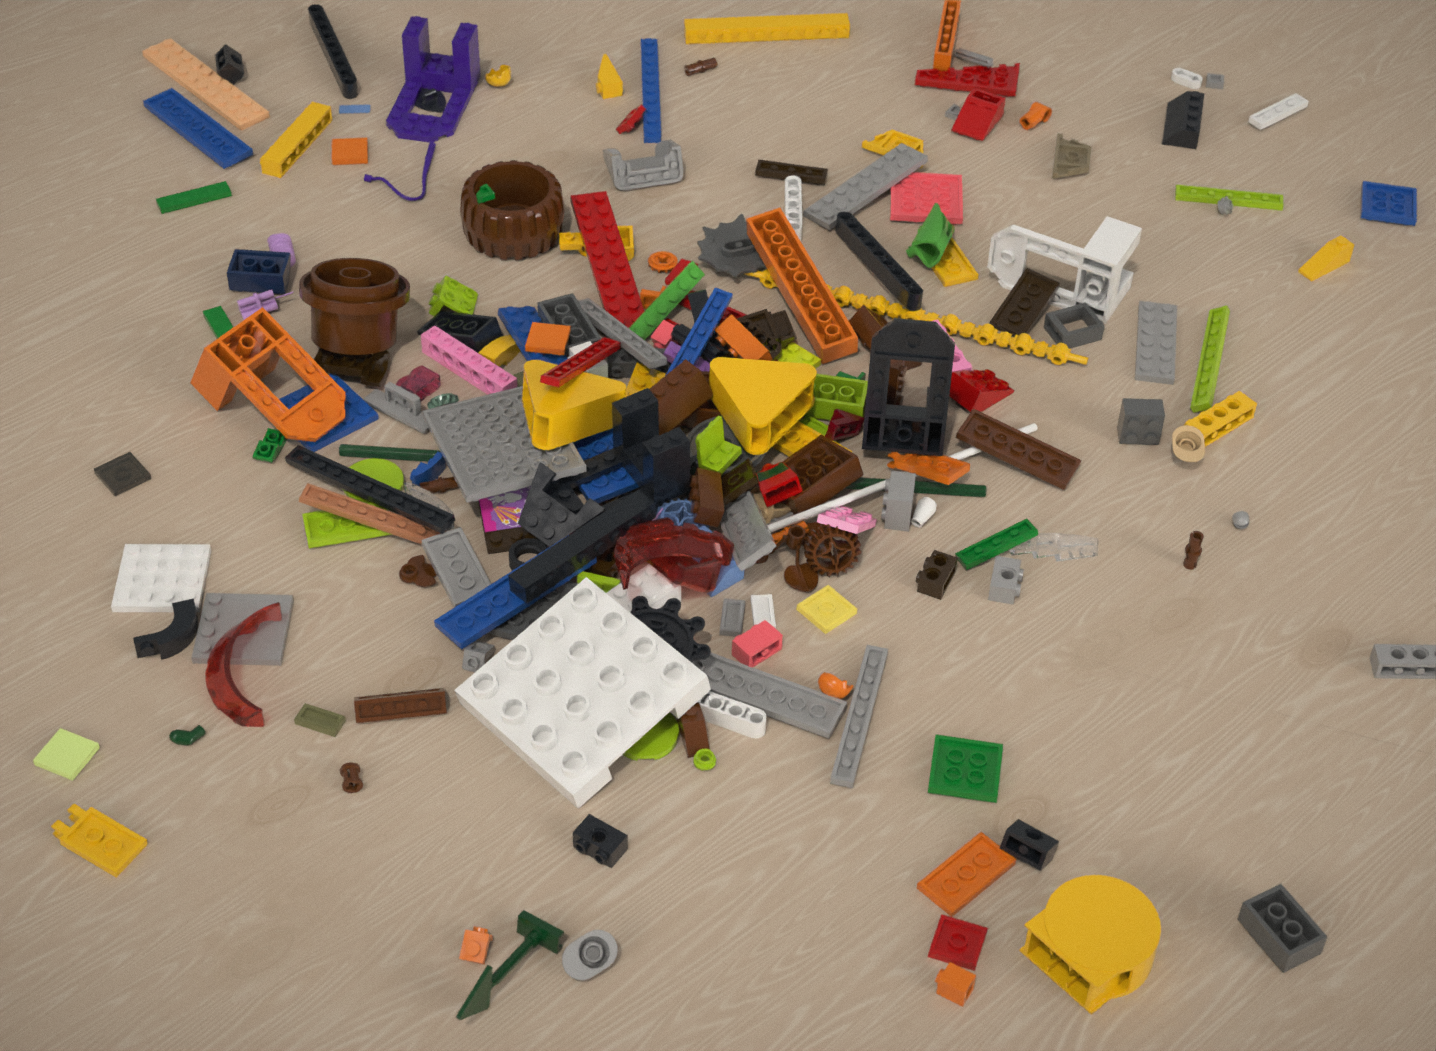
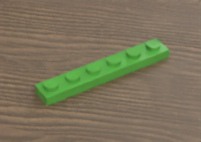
M691 261L634 321L629 329L645 340L704 277L705 274Z

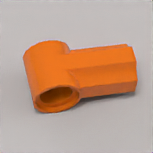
M1036 101L1032 104L1030 110L1020 118L1019 123L1025 130L1032 129L1041 121L1047 122L1052 114V109Z

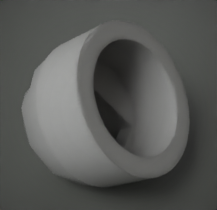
M1239 511L1232 516L1233 524L1236 528L1245 529L1249 525L1250 519L1247 512Z

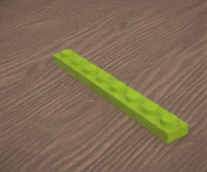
M1227 305L1209 310L1190 406L1193 413L1208 410L1213 404L1230 309Z

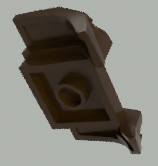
M767 309L736 318L738 321L742 319L751 320L778 341L782 349L797 338L786 310L772 314L771 311L768 312ZM763 336L756 337L761 343L765 339ZM720 345V348L725 351V355L734 358L728 352L729 348L726 345L724 347Z
M319 348L314 358L326 373L349 375L352 378L361 377V384L381 387L387 378L391 365L390 354L387 350L373 354L350 355Z

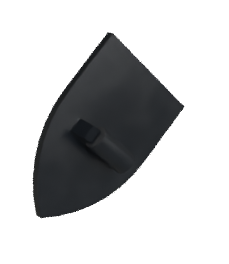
M422 88L414 106L425 111L443 113L446 107V99L441 91H437L434 88Z

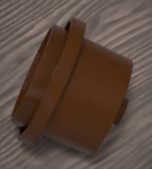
M337 258L318 263L310 272L304 274L299 281V296L302 301L311 306L312 342L327 351L350 355L373 354L391 348L396 343L398 309L406 305L410 299V283L393 266L377 260Z

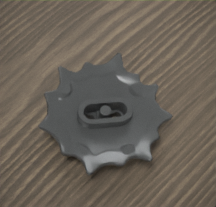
M740 214L733 222H720L716 229L703 226L705 239L697 241L702 252L698 256L700 261L708 263L716 271L727 272L735 278L746 273H756L759 269L766 268L747 235L746 220L743 214Z

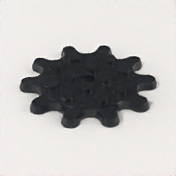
M637 596L632 600V610L630 613L690 662L709 658L711 654L710 647L706 644L696 643L693 639L697 633L704 629L705 620L700 616L688 620L681 619L678 616V612L681 609L680 600L670 598L659 609L651 608L647 598L644 596Z

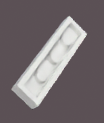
M1295 93L1249 116L1248 122L1262 130L1308 107L1309 101Z

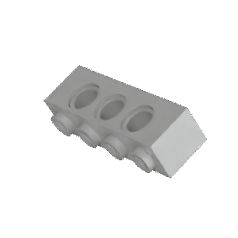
M1374 644L1369 658L1374 678L1436 679V645Z

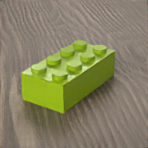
M817 374L814 380L813 392L815 403L804 416L810 415L814 418L831 420L834 410L840 409L864 418L868 381Z

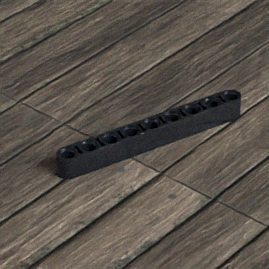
M313 4L308 7L312 30L343 97L354 99L358 96L357 79L323 7L319 4Z
M839 212L837 214L835 232L907 310H920L923 289L851 213Z

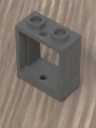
M1087 303L1046 313L1044 329L1056 344L1064 343L1069 349L1102 340L1103 331L1105 330L1104 323L1100 321ZM1083 320L1088 327L1068 331L1063 324Z

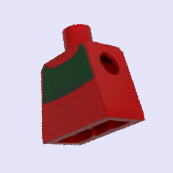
M784 462L774 465L767 463L761 471L756 473L766 507L803 492L797 474Z

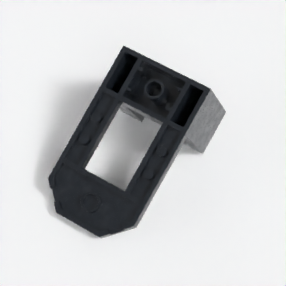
M894 318L872 335L862 449L943 456L955 342L937 322ZM891 359L932 363L925 407L886 404Z
M646 388L612 403L614 448L584 460L587 472L552 481L544 492L577 515L584 504L573 488L624 467L639 486V491L654 501L655 506L690 491V440L680 427L659 435L658 400L650 389ZM633 493L607 503L602 507L607 511Z

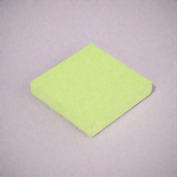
M60 728L33 759V762L37 767L73 781L100 749L99 743Z

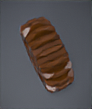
M818 524V531L811 529L812 536H807L806 540L808 543L804 544V549L806 550L804 551V556L807 558V564L809 566L812 565L811 568L814 572L818 570L821 576L826 572L830 578L832 573H835L837 577L840 571L846 574L847 567L853 569L854 565L852 562H858L857 555L861 553L859 548L861 543L858 540L857 534L838 529V526L836 528L832 527L830 524L823 528ZM834 537H841L846 541L836 540ZM831 543H832L833 546H834V547H833V549H834V550H833V555H832V553H831V548H832ZM819 557H822V559L828 558L831 561L821 560Z

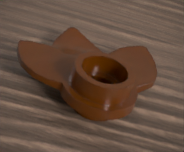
M423 555L412 557L399 571V577L403 582L414 583L421 587H429L436 584L435 577L437 574L432 564L425 563Z

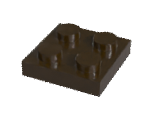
M749 458L721 477L724 505L736 501L741 494L752 490L759 483L754 465Z

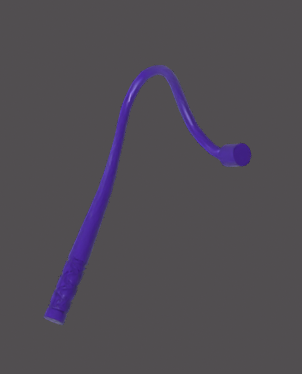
M430 142L427 149L422 173V194L420 196L412 198L403 195L383 177H372V175L365 174L364 181L381 180L401 198L409 201L421 200L426 193L427 174L436 144Z

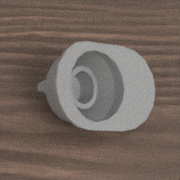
M593 930L584 934L565 948L562 955V965L565 972L576 980H586L595 976L614 962L617 956V943L614 937L604 930Z

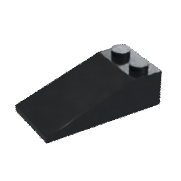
M440 311L417 331L418 335H421L433 326H436L477 353L493 340L503 336L496 317Z

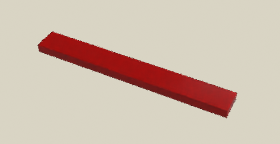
M604 337L542 374L540 382L559 388L621 348V342Z

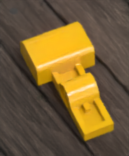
M617 226L628 261H630L634 257L633 226ZM580 232L559 233L560 250H579L582 256L587 257Z

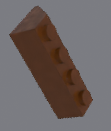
M862 305L849 320V323L856 335L862 338L861 343L868 349H871L872 335L888 324V321ZM905 361L904 366H907V370L921 366L922 362Z
M686 359L650 388V391L657 398L659 405V435L677 428L713 398L712 389L701 370Z

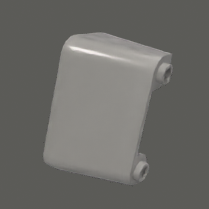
M664 140L657 143L655 156L631 160H622L621 153L615 148L603 149L604 161L613 184L620 190L675 183L683 177L681 146L672 140Z

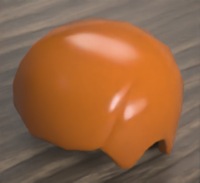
M824 672L818 678V685L822 693L841 700L854 687V685H847L846 680L841 681L830 673Z

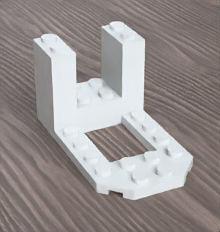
M1107 216L1083 249L1012 225L994 233L991 237L987 267L991 273L994 272L999 278L998 282L1002 288L1012 290L1025 271L1028 251L1077 267L1078 272L1074 292L1059 287L1048 304L1064 309L1087 303L1100 321L1106 324L1131 287L1134 272L1122 269V267L1138 246L1142 228Z

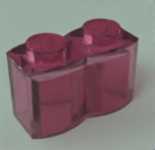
M421 365L413 369L410 375L400 378L396 385L420 397V402H422L427 395H431L441 386L440 375Z

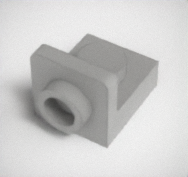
M474 641L464 649L462 668L471 672L479 670L485 664V661L494 654L495 645L480 641Z

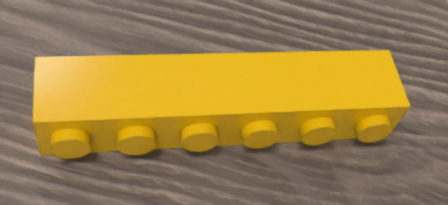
M311 102L269 150L261 156L260 165L262 173L282 178L332 122L331 106Z

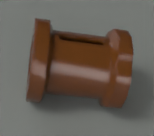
M353 762L343 764L339 769L340 775L344 780L342 783L343 791L346 793L360 791L363 788V782L359 778L360 765Z

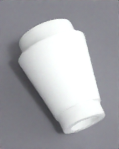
M923 497L918 501L911 519L912 525L921 528L936 512L937 504L933 499Z

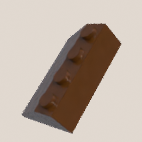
M821 434L782 461L797 474L803 492L782 502L791 509L793 515L824 504L864 475L858 456Z

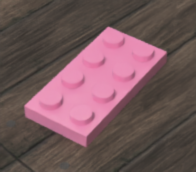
M840 506L836 507V509L820 513L817 522L825 525L830 524V526L835 528L838 526V529L858 534L874 528L877 519L872 518L870 513L863 511L855 513L852 512L853 509L850 507Z

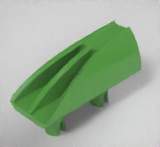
M938 203L934 204L923 225L919 226L912 245L906 250L910 258L918 255L924 265L932 268L940 261L955 230L954 225L942 213Z

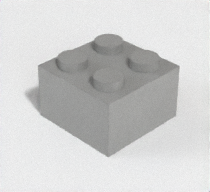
M891 471L890 479L886 478L885 491H888V493H884L883 505L886 508H882L881 520H885L884 529L909 532L916 473Z

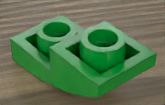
M268 428L263 441L259 440L252 456L253 459L272 463L280 454L287 438L279 430Z

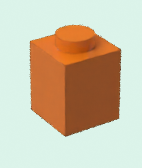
M949 962L945 970L941 969L935 979V982L938 983L936 994L963 1007L974 990L976 975Z

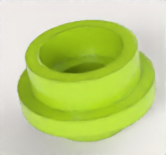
M700 749L694 755L693 763L700 770H710L716 764V757L711 750Z

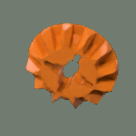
M666 251L655 252L648 258V266L652 268V271L657 270L658 273L661 271L665 273L668 270L672 271L678 263L677 257Z

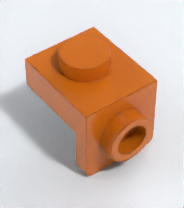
M474 926L473 931L465 930L459 959L485 964L489 942L493 940V936L487 934L488 929Z

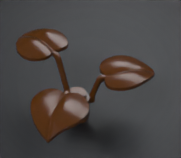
M818 522L808 523V527L805 528L809 529L807 534H805L803 527L799 525L791 526L788 534L783 535L782 539L770 553L773 554L784 542H786L790 549L796 550V565H790L784 571V580L791 588L803 592H812L816 588L818 572H814L811 568L812 565L809 566L807 563L800 565L799 555L801 546L808 543L806 540L807 536H812L811 529L818 531V524L822 528L826 526L825 524ZM769 555L758 559L756 564L767 562Z

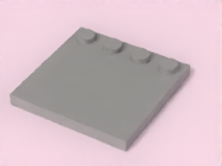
M206 593L192 653V663L281 666L293 606V595Z

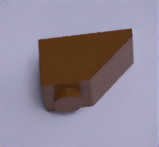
M696 703L679 719L677 718L679 733L688 758L694 757L700 749L710 750L705 719L700 704Z

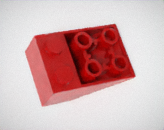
M974 88L967 96L951 131L983 141L1004 115L1006 98Z
M962 370L952 372L949 396L970 412L973 408L982 412L1013 394L1015 390L1009 387L1008 382L997 378L991 370Z

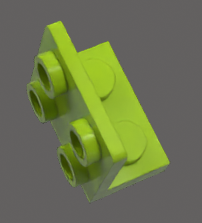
M719 415L696 437L695 443L699 468L719 472L722 475L742 454L741 447L725 441L723 417Z

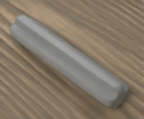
M962 48L955 50V57L985 67L993 66L994 60L990 57Z

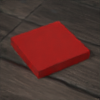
M941 914L928 957L946 963L951 962L959 967L975 971L988 928Z

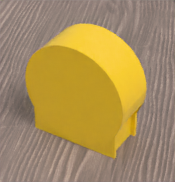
M1081 876L1059 886L1050 896L1046 908L1025 923L1028 932L1025 945L1020 948V952L1092 1015L1110 999L1122 997L1135 991L1148 978L1160 940V919L1152 902L1135 886L1110 876Z

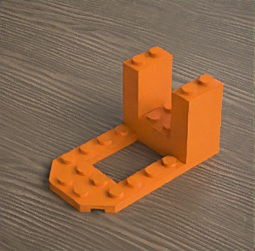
M263 307L204 348L190 382L217 411L232 401L238 388L287 439L316 442L345 419V391ZM280 356L314 390L290 409L261 381V379L275 370Z

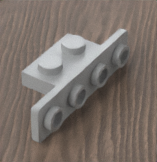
M388 382L384 386L385 393L375 389L364 398L368 405L423 434L429 430L421 412L420 397L392 382Z

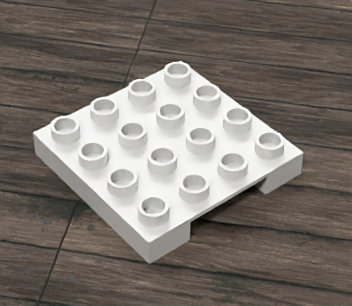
M586 577L456 688L455 693L460 704L579 809L612 779L608 767L669 712L679 719L705 696L711 688L708 677L704 672Z

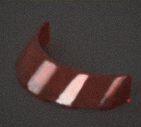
M670 521L651 522L646 525L635 526L627 530L625 536H620L614 549V558L623 590L628 589L631 571L643 562L660 557L686 556L728 566L731 563L734 544L722 533L713 530V533L700 530L694 524L684 523L683 526L673 525Z
M279 602L258 610L228 630L215 644L207 661L208 666L205 671V679L213 704L240 726L264 727L265 721L263 710L247 700L237 689L232 679L230 661L233 644L238 636L255 632L260 623L264 621H281L282 612Z

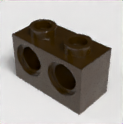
M934 550L930 557H926L923 571L919 570L915 582L918 583L917 592L941 600L956 573L958 558Z

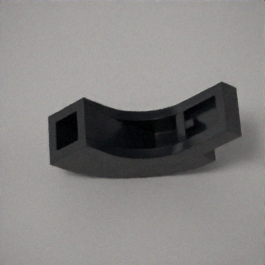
M194 598L172 603L174 619L164 630L133 637L137 658L160 654L161 660L167 659L180 653L191 644L199 626Z

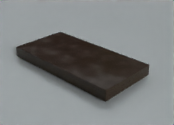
M1026 268L989 324L1002 332H1009L1013 337L1021 333L1028 334L1060 287V283Z

